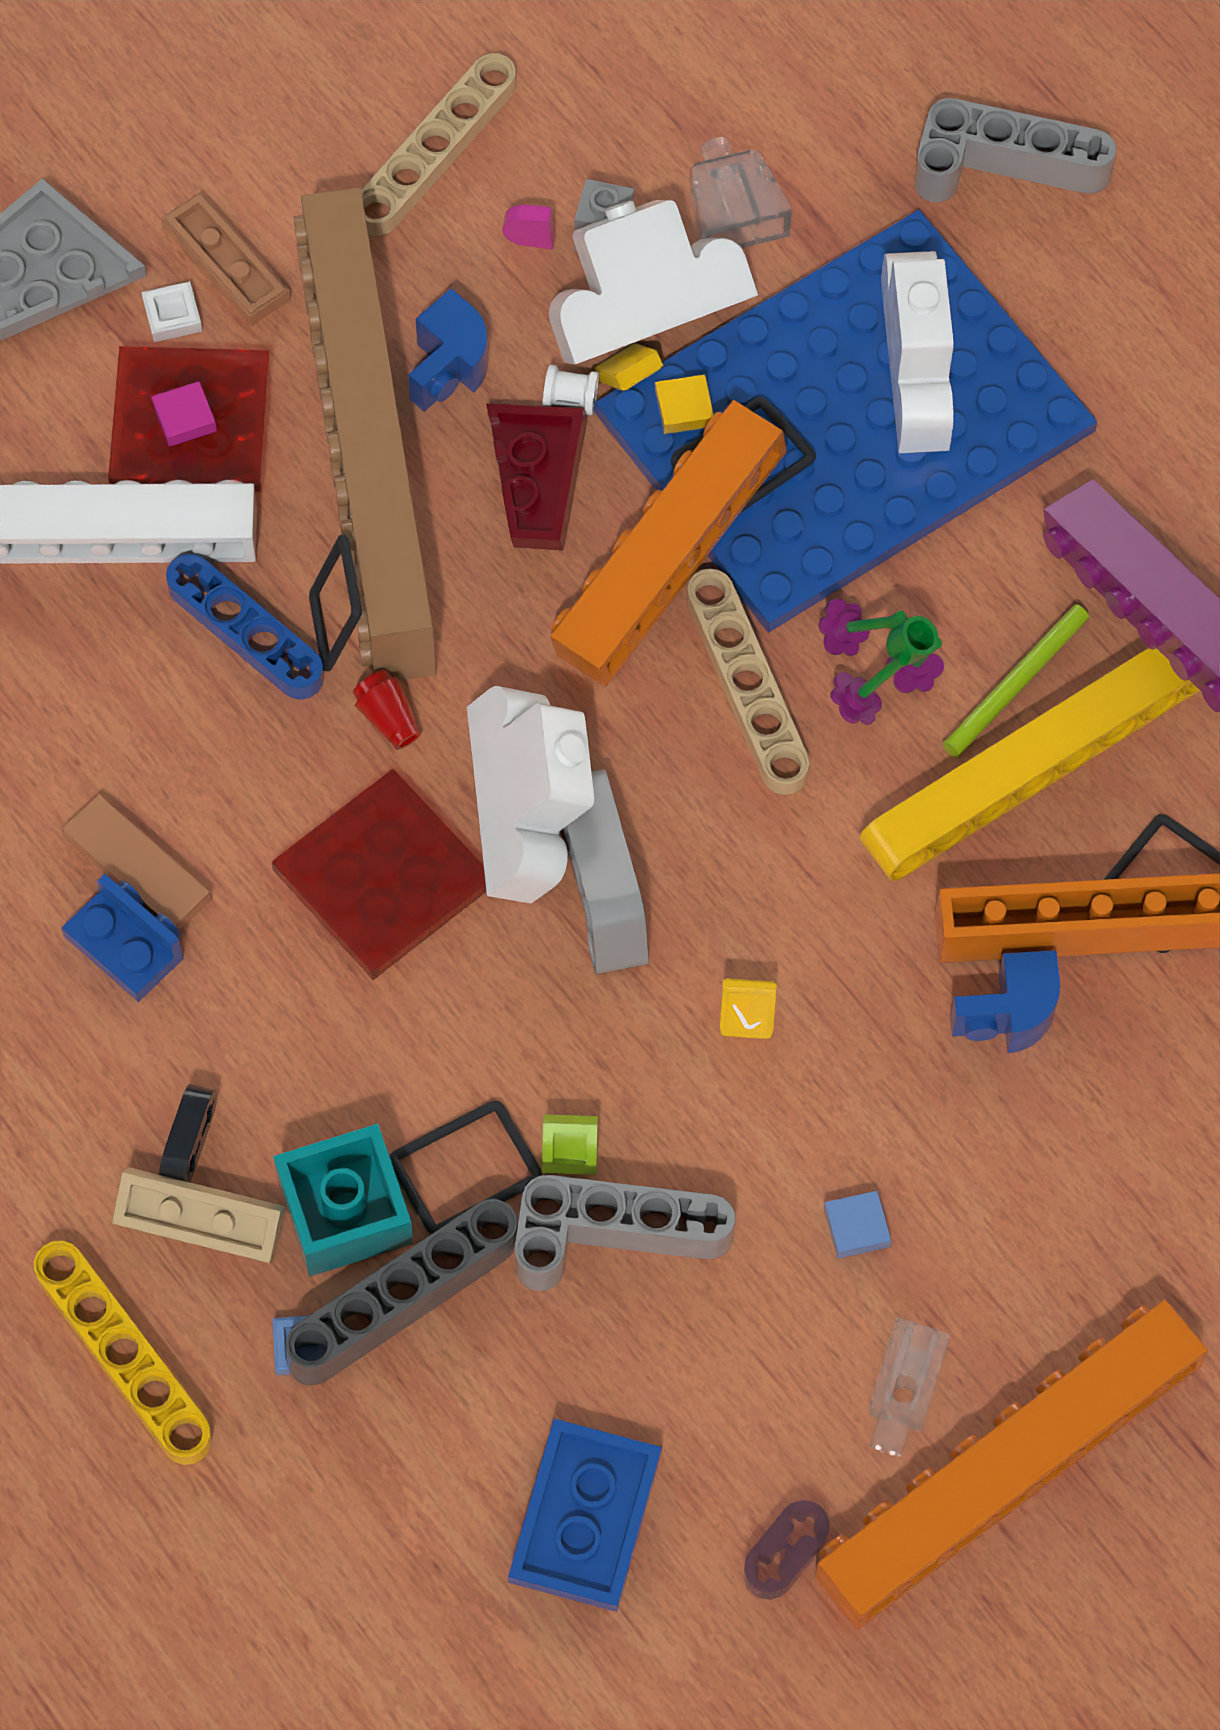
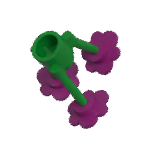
M833 599L828 602L826 616L822 617L818 624L820 632L825 634L824 647L829 654L839 655L844 653L847 656L856 655L859 651V643L867 640L870 630L891 629L886 643V649L890 657L885 662V667L867 681L860 676L854 679L846 672H840L834 677L835 688L831 690L830 697L835 704L839 705L840 714L845 721L851 724L861 721L865 725H871L876 719L875 714L882 708L881 699L874 691L892 675H894V686L902 693H911L916 688L919 691L928 692L933 688L934 679L939 677L944 670V663L938 655L932 654V652L942 646V640L938 637L936 627L930 620L922 616L907 618L903 611H897L888 617L862 619L860 618L862 615L861 607L858 604H846L842 599Z

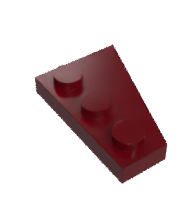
M486 403L501 478V489L509 533L514 548L564 550L587 423L585 410L583 408Z

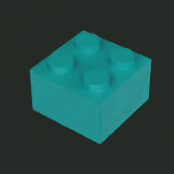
M378 1124L273 1156L277 1180L309 1277L414 1244L411 1219Z

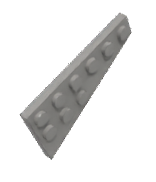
M43 179L38 181L0 213V341L146 277L145 265Z

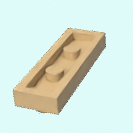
M127 1167L122 1172L112 1224L270 1263L275 1257L285 1206Z

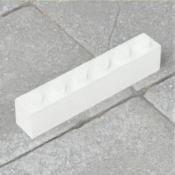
M126 480L107 485H90L83 481H70L64 485H39L31 481H20L13 485H0V564L171 563L172 560L186 554L198 555L208 562H256L257 503L254 484H243L235 480H224L217 484H192L183 480H174L166 484H140L135 481Z

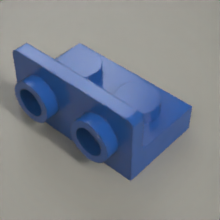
M104 873L96 881L99 892L61 927L62 933L68 941L139 1002L183 960L179 941L181 933L163 914L159 913L154 917L142 906L144 903L143 899L131 885L123 880L117 884Z

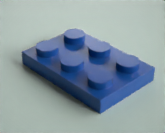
M554 1419L509 1571L508 1583L618 1612L661 1458L662 1447Z

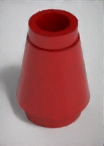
M381 670L361 681L353 689L352 693L357 699L355 707L392 743L395 750H400L410 745L421 736L422 732L417 726L398 677L392 678L387 670Z

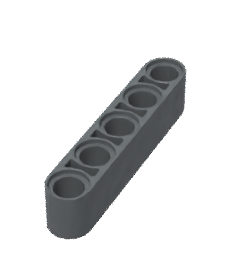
M487 1199L476 1204L296 1324L290 1330L286 1339L287 1366L291 1376L299 1383L305 1385H318L326 1382L506 1261L513 1254L516 1243L517 1216L513 1208L506 1202L498 1199ZM495 1224L502 1227L506 1234L498 1239H487L478 1231L483 1226ZM451 1254L459 1258L462 1263L454 1269L445 1270L439 1268L433 1261L440 1255ZM398 1284H407L412 1286L417 1293L407 1300H398L393 1298L388 1291ZM353 1314H361L370 1319L371 1324L363 1330L354 1331L348 1329L343 1324V1321ZM306 1345H320L326 1350L325 1355L316 1361H305L297 1355V1352Z

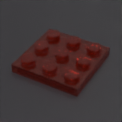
M119 346L108 472L109 484H116L126 480L135 481L140 484H166L174 480H183L192 484H217L224 480H235L243 484H254L255 492H262L271 365L270 350ZM199 381L214 417L217 431L169 447L153 408L151 397Z
M394 769L390 770L271 861L272 870L372 980L380 976L487 892L484 865Z

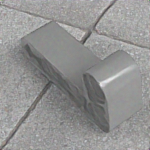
M945 98L937 101L929 110L917 155L914 187L917 193L925 200L930 202L946 201L955 194L962 169L967 167L1081 193L1094 194L1105 189L1111 180L1116 156V144L1109 134L1101 130L964 100ZM943 129H950V130H953V132H951V131H945V130H943ZM932 169H940L943 170V172H936Z
M605 769L591 771L595 797L593 806L562 829L585 912L589 950L596 975L649 964L646 921L642 898Z
M554 1175L539 1176L532 1179L525 1186L522 1194L515 1243L516 1275L520 1282L528 1289L547 1291L555 1287L561 1281L565 1271L568 1243L700 1259H716L725 1255L731 1248L734 1239L735 1212L728 1201L712 1194ZM542 1200H552L561 1206L559 1211L552 1215H541L533 1209L536 1203ZM597 1206H605L614 1211L615 1216L606 1222H597L592 1220L587 1213ZM650 1213H660L665 1215L670 1222L662 1228L653 1229L647 1227L642 1222V1219ZM680 1216L687 1217L686 1232L680 1231ZM706 1221L716 1222L714 1233L704 1232ZM535 1251L548 1252L554 1258L545 1267L531 1266L525 1259Z

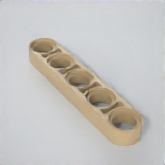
M490 53L476 60L363 187L361 194L364 209L372 203H383L390 208L389 214L381 219H371L365 215L368 235L382 236L394 230L511 98L516 90V68L513 61L507 56L499 53ZM497 70L503 72L507 76V80L501 85L490 86L485 84L481 77L488 71ZM470 103L477 107L479 111L472 118L461 119L456 117L452 110L458 104ZM432 136H441L449 142L448 147L440 152L428 151L422 144ZM403 169H411L420 175L417 182L408 186L396 183L393 177L398 171Z
M701 570L689 580L687 588L688 609L763 782L768 789L777 794H794L801 790L807 782L809 772L807 752L732 581L720 570ZM712 585L720 588L725 597L717 604L707 605L698 600L696 592L703 586ZM723 628H733L741 633L743 641L736 647L726 648L716 642L714 635ZM741 671H752L759 675L762 679V684L753 691H744L735 686L733 678ZM770 714L779 720L781 727L773 734L764 735L755 731L752 721L759 715ZM779 758H790L797 762L800 771L793 778L783 779L774 775L771 765Z

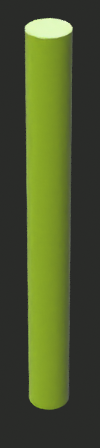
M1077 604L1073 605L943 742V747L947 753L958 758L1089 619V615L1084 608Z

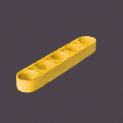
M52 1241L44 1245L37 1252L34 1259V1272L43 1291L164 1453L173 1462L182 1465H191L201 1461L209 1453L212 1446L210 1426L204 1415L81 1252L72 1243L65 1241ZM56 1256H66L75 1262L73 1274L63 1281L51 1280L44 1274L47 1262ZM88 1297H96L106 1303L104 1316L94 1323L80 1321L75 1314L77 1305ZM119 1339L131 1340L138 1346L136 1357L126 1365L114 1364L107 1358L109 1346ZM151 1381L165 1383L170 1389L168 1400L159 1407L150 1408L144 1406L139 1401V1392L146 1383ZM190 1423L201 1429L202 1438L195 1448L180 1450L171 1444L170 1437L177 1426Z

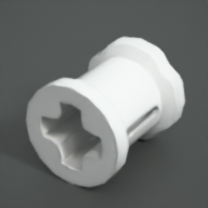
M549 364L542 406L583 408L586 415H594L600 373L592 371L589 375L564 372L559 371L557 365Z

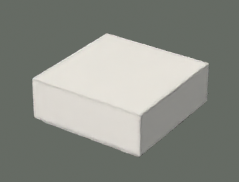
M190 281L141 292L154 343L202 332L201 321Z

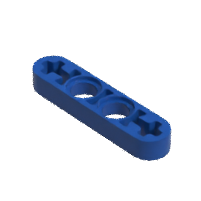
M186 554L172 560L167 567L166 579L170 596L176 603L284 694L295 699H306L319 692L324 682L323 665L321 658L311 647L204 558L194 554ZM185 574L187 577L192 578L198 574L200 587L207 593L204 599H202L201 590L194 584L188 582L182 587L180 577ZM224 601H232L241 608L238 616L229 621L215 618L212 611L217 604ZM260 632H270L278 639L275 647L266 652L252 649L249 641L252 636ZM286 653H288L289 663L298 670L309 667L310 677L308 679L300 675L292 679L291 668L283 660Z

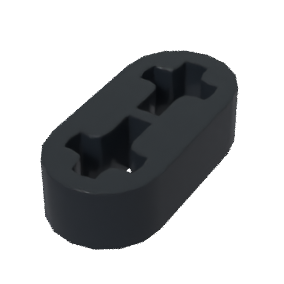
M189 1084L186 1087L164 1148L159 1175L191 1182L215 1112L217 1092L215 1090Z

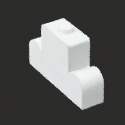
M633 200L606 209V219L574 231L573 241L590 291L569 289L556 295L550 305L549 319L563 361L565 363L578 364L758 296L745 254L734 241L724 238H704L690 246L681 216L674 201L654 200L635 207Z
M935 251L884 254L881 286L899 453L949 451L953 429V400L949 382L953 353V333L944 259H937Z
M494 686L467 706L487 896L532 904L554 888L561 881L565 873L568 851L564 840L559 837L560 830L588 811L595 801L585 715L580 711L550 706L549 700L541 694Z

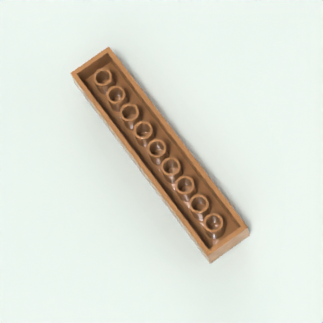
M361 188L301 195L303 215L293 216L297 253L304 284L306 311L310 322L313 355L316 360V373L320 400H322L326 439L331 456L330 463L333 483L336 488L340 528L343 535H346L350 542L362 607V615L357 623L362 666L372 665L373 674L381 670H387L392 678L398 677L399 680L436 675L433 625Z

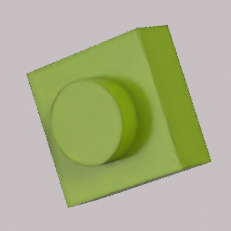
M544 1114L542 1173L596 1175L598 1116Z

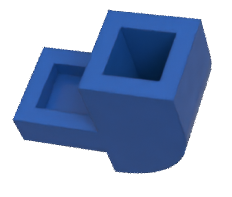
M450 288L416 318L417 345L430 356L408 374L410 400L424 412L437 400L442 402L449 398L456 390L459 381L474 393L480 387L487 374L488 346L485 323L478 311Z
M1056 950L1003 954L998 974L1001 994L954 997L950 1014L952 1037L966 1036L967 1039L972 1041H985L996 1037L998 1034L1005 1033L1007 1053L1018 1052L1037 1043L1051 1026L1060 994V976Z

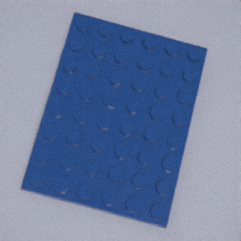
M920 210L905 217L662 362L663 366L660 370L625 391L616 389L595 402V414L655 490L660 489L663 491L674 477V468L671 465L672 456L700 437L705 428L664 434L655 394V382L705 375L713 414L719 411L723 413L732 400L745 406L756 398H765L814 450L816 459L813 464L740 513L707 555L718 570L730 578L737 594L768 633L1094 433L1097 425V420ZM935 251L937 259H944L953 333V353L949 373L953 400V429L949 451L899 453L881 286L884 254ZM761 407L754 411L755 414L778 427ZM785 434L784 439L787 453L760 487L805 457Z

